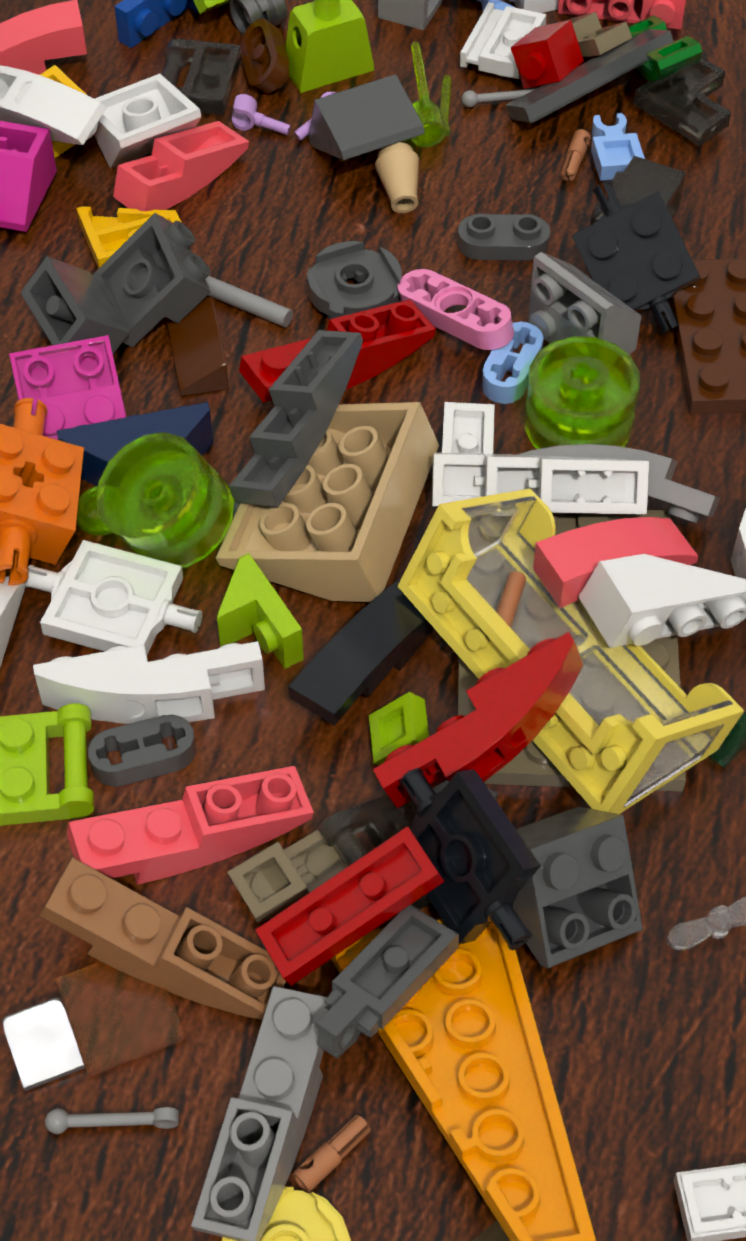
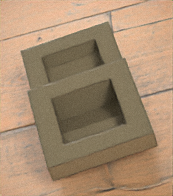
M596 12L569 19L572 21L582 56L601 55L632 39L627 22L602 28Z
M333 821L284 850L280 843L276 842L227 873L255 920L259 923L272 919L358 859Z

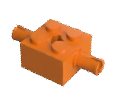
M23 398L15 403L13 427L0 424V583L3 584L5 580L6 569H10L8 585L12 586L20 585L27 581L29 558L56 565L76 531L84 447L43 436L48 409L42 401L38 400L35 415H31L33 398Z

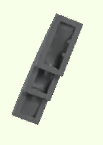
M318 330L269 388L275 406L249 436L255 455L229 485L235 502L279 507L305 470L330 425L363 343L361 333Z

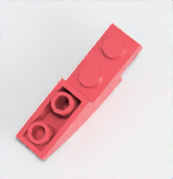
M290 766L186 786L182 800L71 821L68 823L67 838L73 857L76 860L109 878L134 874L137 885L182 874L260 846L311 820L314 812L296 767Z

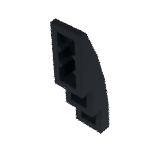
M401 578L357 613L309 662L288 686L289 698L335 726L361 694L369 698L393 667L400 671L434 628L397 587Z

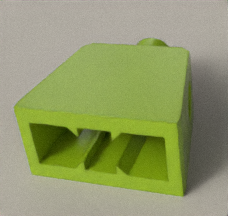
M314 0L313 2L296 6L291 10L285 48L289 58V77L300 93L374 71V62L365 19L352 0Z

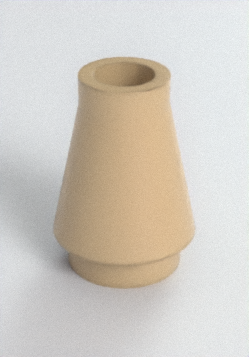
M403 142L383 147L378 153L375 169L390 199L391 207L397 213L411 212L418 206L419 156L410 145Z

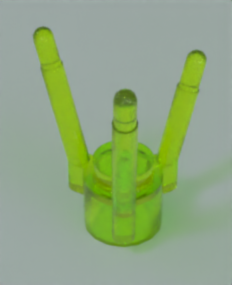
M415 41L411 44L420 100L412 105L423 123L425 134L410 139L419 147H432L439 144L445 136L451 133L448 123L451 76L445 75L443 77L439 108L429 98L420 44Z

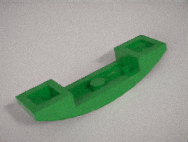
M655 15L629 26L632 38L648 29L667 30L665 22ZM689 36L683 37L647 53L648 61L636 67V69L648 81L656 82L697 64L702 57L701 45Z

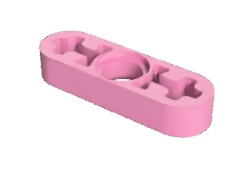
M417 269L410 271L402 276L401 283L397 285L401 301L411 299L433 326L483 350L499 349L506 346L514 337L511 311L506 305L432 270ZM452 306H467L465 309L458 312H444L447 308Z

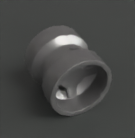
M230 0V13L233 22L242 35L258 19H266L274 26L286 22L288 17L285 0Z

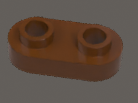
M258 19L245 31L240 43V54L248 82L263 93H271L286 83L290 72L289 58L279 28L266 19Z

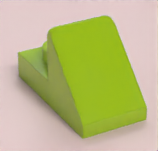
M250 553L241 556L217 615L220 646L234 643L254 633L262 650L266 654L273 652L284 669L303 661L302 628Z

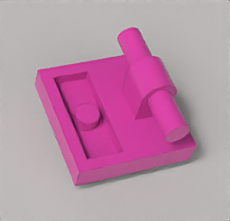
M109 335L9 353L18 399L33 398L31 415H35L38 400L47 406L48 411L45 418L43 436L58 440L57 430L126 417Z

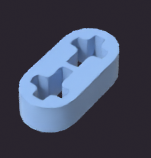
M513 323V339L506 346L491 350L484 364L482 375L483 394L489 400L508 404L519 400L524 395L541 361L544 339L542 331L531 323ZM520 344H524L519 354L513 352V348L517 349ZM506 371L511 372L512 377H508L505 382L501 381Z

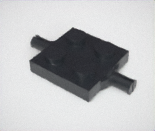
M603 182L602 184L610 200L607 201L600 185L593 189V193H595L604 215L595 224L573 234L572 237L592 279L634 311L645 312L651 310L661 335L668 334L670 330L663 318L664 314L673 331L679 326L668 301L679 290L701 280V277L659 191L635 203L621 205L612 182Z
M420 768L407 772L403 776L404 779H400V785L405 789L417 807L410 830L445 881L426 894L444 924L459 934V945L475 941L488 925L493 922L510 950L523 946L528 942L527 939H531L532 933L528 931L514 910L513 902L520 889L541 867L540 863L475 769L458 771L445 788L438 793L434 791Z

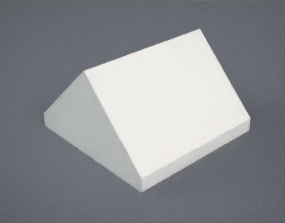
M157 74L95 98V100L101 102L106 107V110L98 121V127L94 136L110 169L119 164L130 162L152 153L154 139L195 128L201 119V111L165 77Z

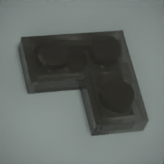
M701 57L700 61L695 65L656 82L648 81L635 91L634 105L701 146L729 126L731 112L707 97L723 86L726 71Z

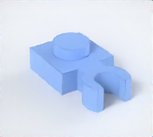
M617 113L614 126L604 125L601 122L600 115H594L591 153L600 181L644 177L646 161L637 133L625 134L627 119L622 113Z

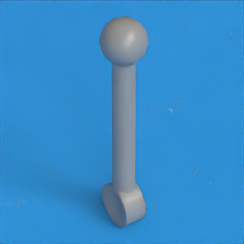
M534 86L533 89L483 94H476L474 91L468 90L463 93L461 101L465 107L472 108L477 103L516 100L540 86Z
M162 1107L155 1109L154 1112L68 1114L65 1110L56 1108L46 1115L45 1127L53 1134H61L69 1127L154 1125L157 1128L169 1129L178 1126L179 1111L171 1107Z

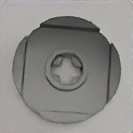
M345 241L336 243L321 250L315 257L316 264L311 269L310 267L308 269L307 287L309 298L320 312L328 315V321L329 319L399 302L397 285L401 283L402 279L401 266L396 257L382 247H379L378 253L365 249V242ZM354 278L357 282L362 283L349 284L347 283V279Z

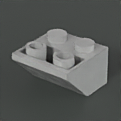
M543 252L534 256L528 323L537 326L542 331L543 340L548 341L565 354L574 365L582 367L595 378L636 350L641 315L572 264Z

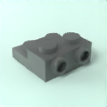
M154 213L92 275L129 331L128 336L122 343L132 348L164 317L179 323L211 292L205 281L211 274V271L198 255L192 253L190 247L196 242L193 233L180 221L176 220L172 223Z

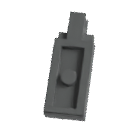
M412 905L403 909L332 981V992L325 1000V1008L328 1011L316 1023L319 1039L317 1046L338 1059L357 1041L361 1032L371 1038L378 1032L379 1028L383 1029L459 948V934Z

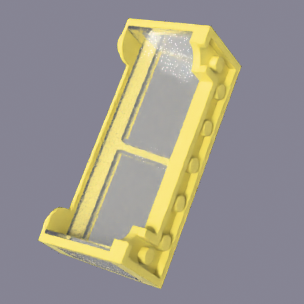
M531 489L439 504L397 587L478 679L490 670L506 668L524 658L537 643L549 638L557 639L567 632L570 633L579 651L583 667L572 689L555 715L532 741L592 809L620 814L719 749L744 713V710L723 688L713 683H704L695 686L686 695L641 646H636L633 643L609 648L580 600L562 608L558 607L533 570L536 542L555 536V520L549 507ZM513 571H519L525 575L526 583L512 627L510 628L497 614L496 610L508 574Z

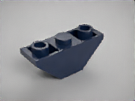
M208 402L57 430L59 441L84 447L81 479L121 499L174 490L213 444Z

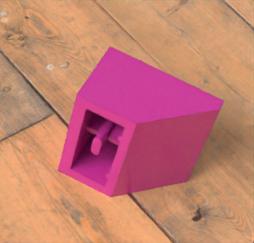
M0 121L1 228L27 232L57 172L50 129Z

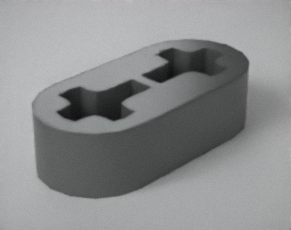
M173 714L107 729L98 733L91 740L88 747V759L95 779L103 785L111 787L124 786L177 772L186 768L193 761L196 754L194 730L191 724L183 717ZM173 736L174 741L177 743V748L167 750L162 739ZM119 751L122 762L111 765L108 753Z

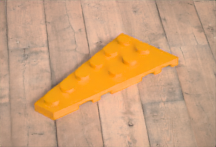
M442 919L437 920L441 924L445 925ZM491 922L475 941L460 944L459 948L383 1029L379 1028L378 1034L510 1241H596L516 950L508 948L507 943L494 923ZM383 929L371 931L334 956L331 960L338 971L341 973Z

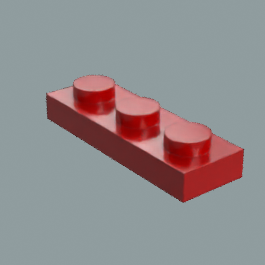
M407 826L258 927L255 931L283 979L292 986L445 881Z

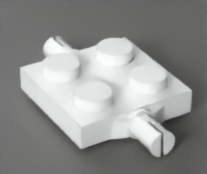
M83 540L73 560L58 573L38 568L34 565L28 566V579L24 586L51 593V602L40 621L43 635L101 651H106L116 646L131 647L144 644L147 655L156 635L167 624L190 630L193 633H196L198 627H200L202 621L201 610L173 604L175 595L183 581L182 566Z

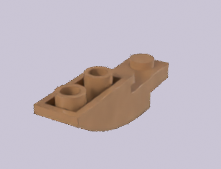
M73 857L67 864L39 915L92 944L87 954L97 960L177 996L237 1015L263 1020L273 986L283 988L286 982L268 951L188 907L180 915H177Z

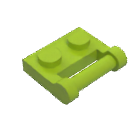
M71 703L60 707L58 711L0 716V826L82 818L94 811V793L88 788L86 732L91 729V710L89 707L79 703ZM64 737L65 789L60 793L50 794L49 738Z

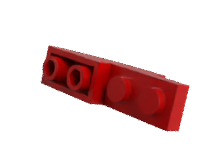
M411 299L329 319L327 331L361 333L363 339L346 390L394 366L434 337L436 328ZM311 338L241 356L239 372L263 403L272 400L269 388Z
M567 632L557 639H545L533 646L527 656L510 666L495 668L479 678L475 686L466 690L475 711L466 716L458 715L446 720L437 728L435 734L416 745H405L397 748L386 757L384 763L374 768L373 771L394 805L399 808L411 801L405 789L400 785V779H404L403 776L413 769L420 768L432 788L446 780L449 782L458 771L475 769L482 781L485 782L512 761L555 715L572 689L583 667L579 651L570 633Z

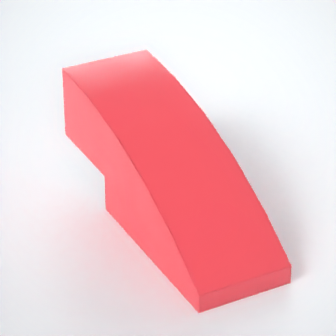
M77 0L47 5L0 23V65L17 68L40 75L46 71L45 60L87 54L83 24Z
M220 121L156 138L153 143L152 155L118 165L113 198L127 208L141 211L167 210L188 199L227 170L248 149L249 141Z
M623 518L569 530L536 542L533 570L558 607L562 608L580 600L578 596L600 561L647 554L693 565L697 563L699 556L670 518Z

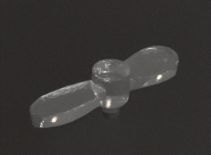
M746 896L737 900L729 907L721 905L711 909L705 918L686 921L674 926L667 936L668 946L675 950L690 949L710 936L713 938H723L728 934L731 927L746 925Z

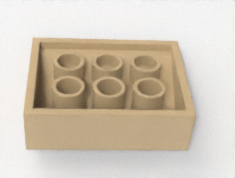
M421 403L339 404L325 435L305 470L279 507L240 503L216 556L219 565L235 570L239 558L250 553L270 582L330 601H373L386 587L432 466L433 453H437L439 443Z

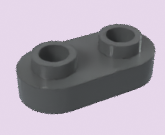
M480 213L464 218L458 226V249L462 254L471 259L534 260L535 255L540 252L546 253L549 248L550 227L542 218L532 214Z

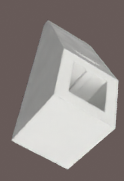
M647 554L600 561L578 596L609 648L633 643L636 646H642L658 638L674 635L687 637L699 630L719 626L727 629L739 624L746 618V579Z

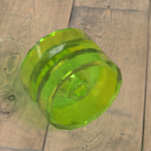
M572 336L554 341L540 350L529 367L528 396L526 397L525 432L532 445L537 449L579 444L626 447L632 435L635 419L634 409L637 405L640 391L639 369L631 356L614 343L596 337Z
M162 432L143 435L128 443L108 462L98 482L96 504L101 520L138 555L180 565L182 568H185L206 558L223 541L232 522L234 499L226 480L208 464L191 444L181 436Z

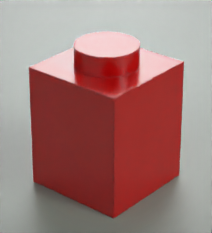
M571 20L535 27L510 47L524 88L560 82L584 62Z

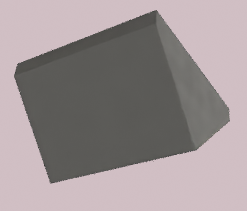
M394 74L316 99L314 101L309 141L312 147L339 159L346 160L425 134L423 123L397 75Z

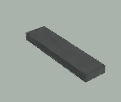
M648 29L578 66L560 82L542 85L508 103L506 108L510 119L533 123L648 61L647 53L674 42L671 31Z

